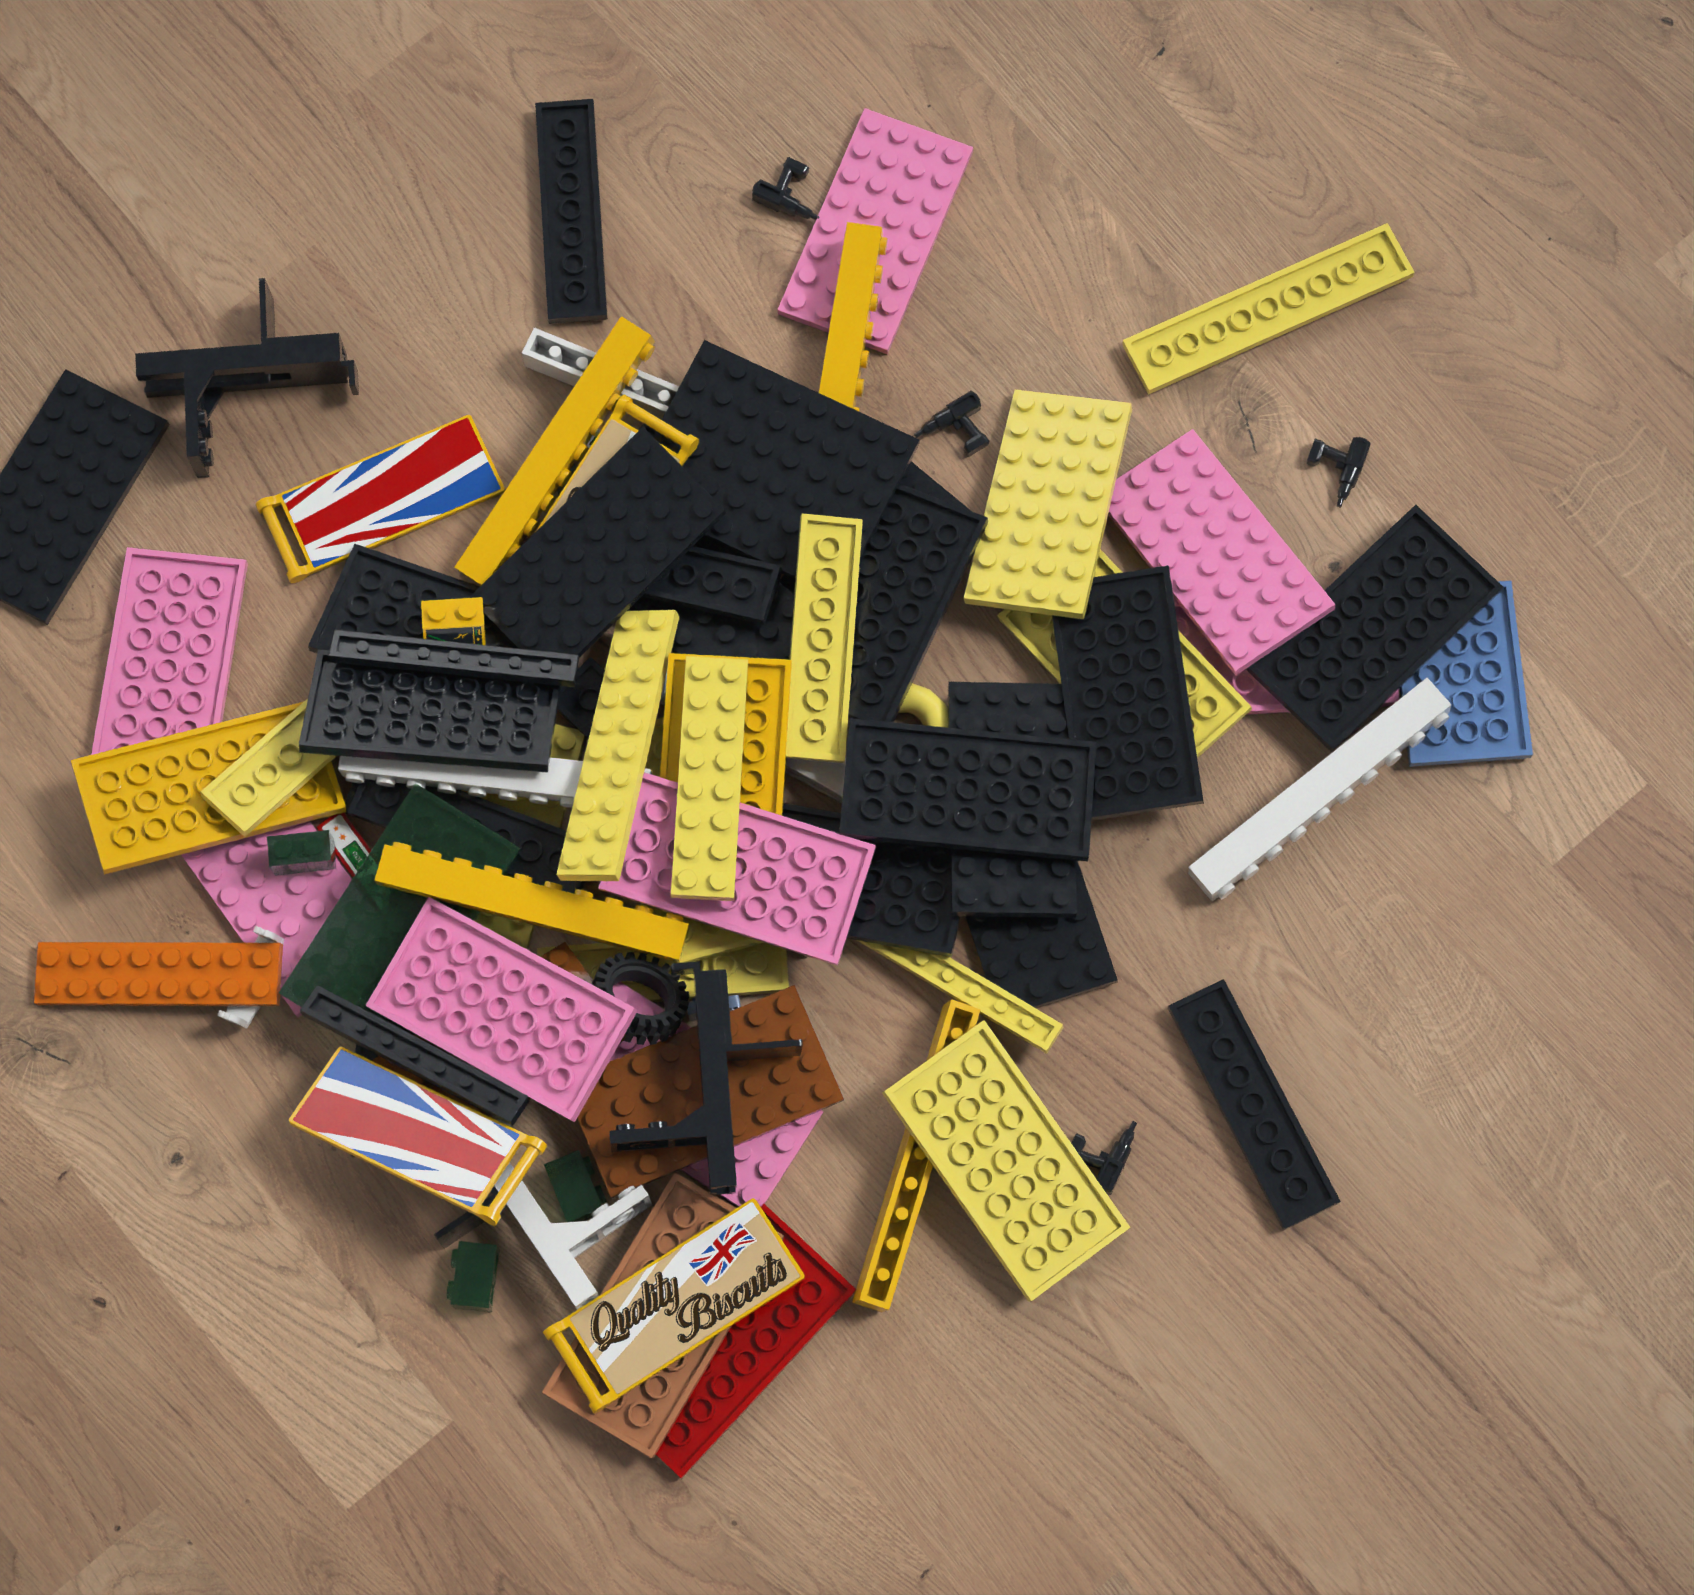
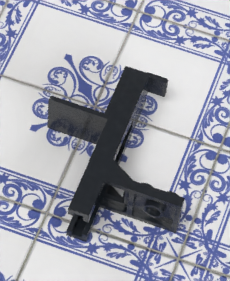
M259 278L261 344L135 353L136 377L138 381H146L144 392L147 398L185 395L187 458L197 478L209 477V467L214 465L212 448H208V439L213 438V428L211 420L208 419L224 392L348 383L349 377V386L352 394L359 395L358 369L354 360H347V353L339 333L275 337L274 299L265 278Z
M700 961L671 964V975H694L703 1106L674 1126H667L665 1121L648 1123V1128L635 1129V1124L617 1125L616 1130L610 1131L611 1152L706 1145L710 1195L736 1193L737 1181L727 1061L800 1056L803 1047L802 1039L732 1045L726 969L700 971Z

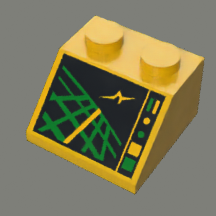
M482 597L421 601L423 639L486 645Z

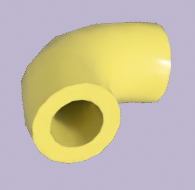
M912 683L898 713L915 715L922 722V725L948 728V708L946 703L930 689Z

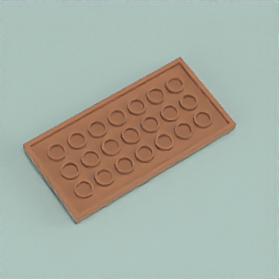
M674 1172L601 1294L736 1208L717 1196L710 1195V1192ZM778 1233V1235L780 1236V1238L783 1240V1239H784V1235ZM731 1326L596 1414H593L590 1409V1401L563 1358L542 1391V1394L653 1459ZM575 1337L570 1346L599 1393L603 1396L610 1392V1390Z

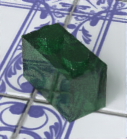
M329 830L267 837L269 867L275 876L336 869L334 838Z
M577 1150L544 1164L567 1222H580L593 1218L592 1212L607 1202L601 1185L594 1187L590 1175L595 1174L589 1156L582 1158L580 1151Z
M459 1241L458 1249H453L451 1268H455L454 1281L449 1280L447 1286V1299L451 1300L453 1308L492 1312L500 1249L497 1245Z

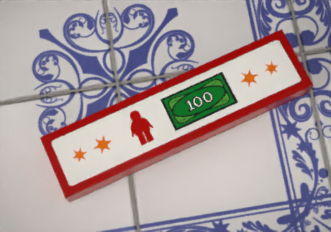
M344 812L332 815L316 828L384 920L391 888L377 885L374 881L380 861Z

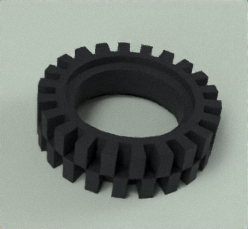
M627 952L625 958L622 953H618L614 959L610 956L604 964L600 965L592 985L614 996L613 985L622 981L641 983L654 990L662 998L665 1011L654 1016L636 1013L625 1033L624 1041L630 1043L633 1036L637 1037V1044L644 1045L646 1039H648L650 1045L657 1044L658 1039L661 1042L666 1041L669 1035L672 1037L676 1033L689 1007L688 999L690 996L689 991H685L687 987L685 981L678 982L680 975L669 974L671 969L669 964L665 963L662 968L658 966L659 958L653 957L652 961L648 962L646 961L647 954L640 953L638 959L635 958L634 952Z

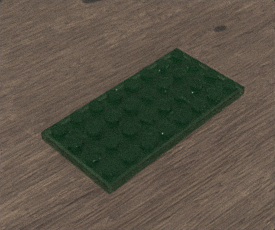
M415 783L288 977L279 994L302 1008L318 985L392 1025L405 1030L406 1028L368 1008L366 1004L425 904L427 897L376 884L374 880L384 844L393 846V842L404 843L412 846L411 851L423 854L424 850L434 851L442 854L441 859L453 862L455 857L472 862L471 867L482 870L485 865L503 870L502 875L506 874L521 849ZM438 901L473 921L481 913V911Z

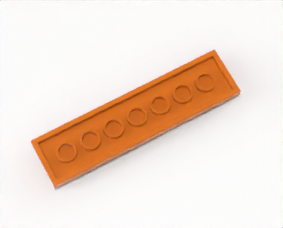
M38 942L34 1004L70 1006H280L283 944Z

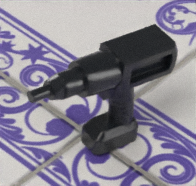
M787 157L776 186L762 179L754 184L752 201L776 212L782 211L791 216L798 215L806 219H819V216L814 214L809 207L802 205L800 200L790 196L792 189L788 186L792 176L797 179H805L809 173L807 165Z
M971 390L946 405V408L933 415L932 419L921 427V430L914 433V436L918 438L923 434L928 435L936 430L941 431L953 424L956 430L963 428L971 438L964 445V451L968 457L989 445L990 441L969 418L981 410L979 396Z
M1353 437L1348 453L1330 447L1322 440L1316 438L1307 459L1308 465H1318L1321 457L1324 456L1337 462L1335 468L1342 470L1337 496L1339 499L1336 505L1339 508L1342 507L1343 501L1348 498L1351 489L1357 484L1366 461L1371 443L1363 437Z
M1132 1121L1129 1129L1122 1133L1119 1141L1114 1143L1109 1154L1101 1151L1100 1155L1097 1156L1083 1151L1086 1140L1084 1136L1076 1133L1071 1143L1086 1165L1100 1169L1096 1179L1107 1195L1112 1194L1130 1155V1145L1135 1135L1133 1131L1137 1125L1135 1121Z

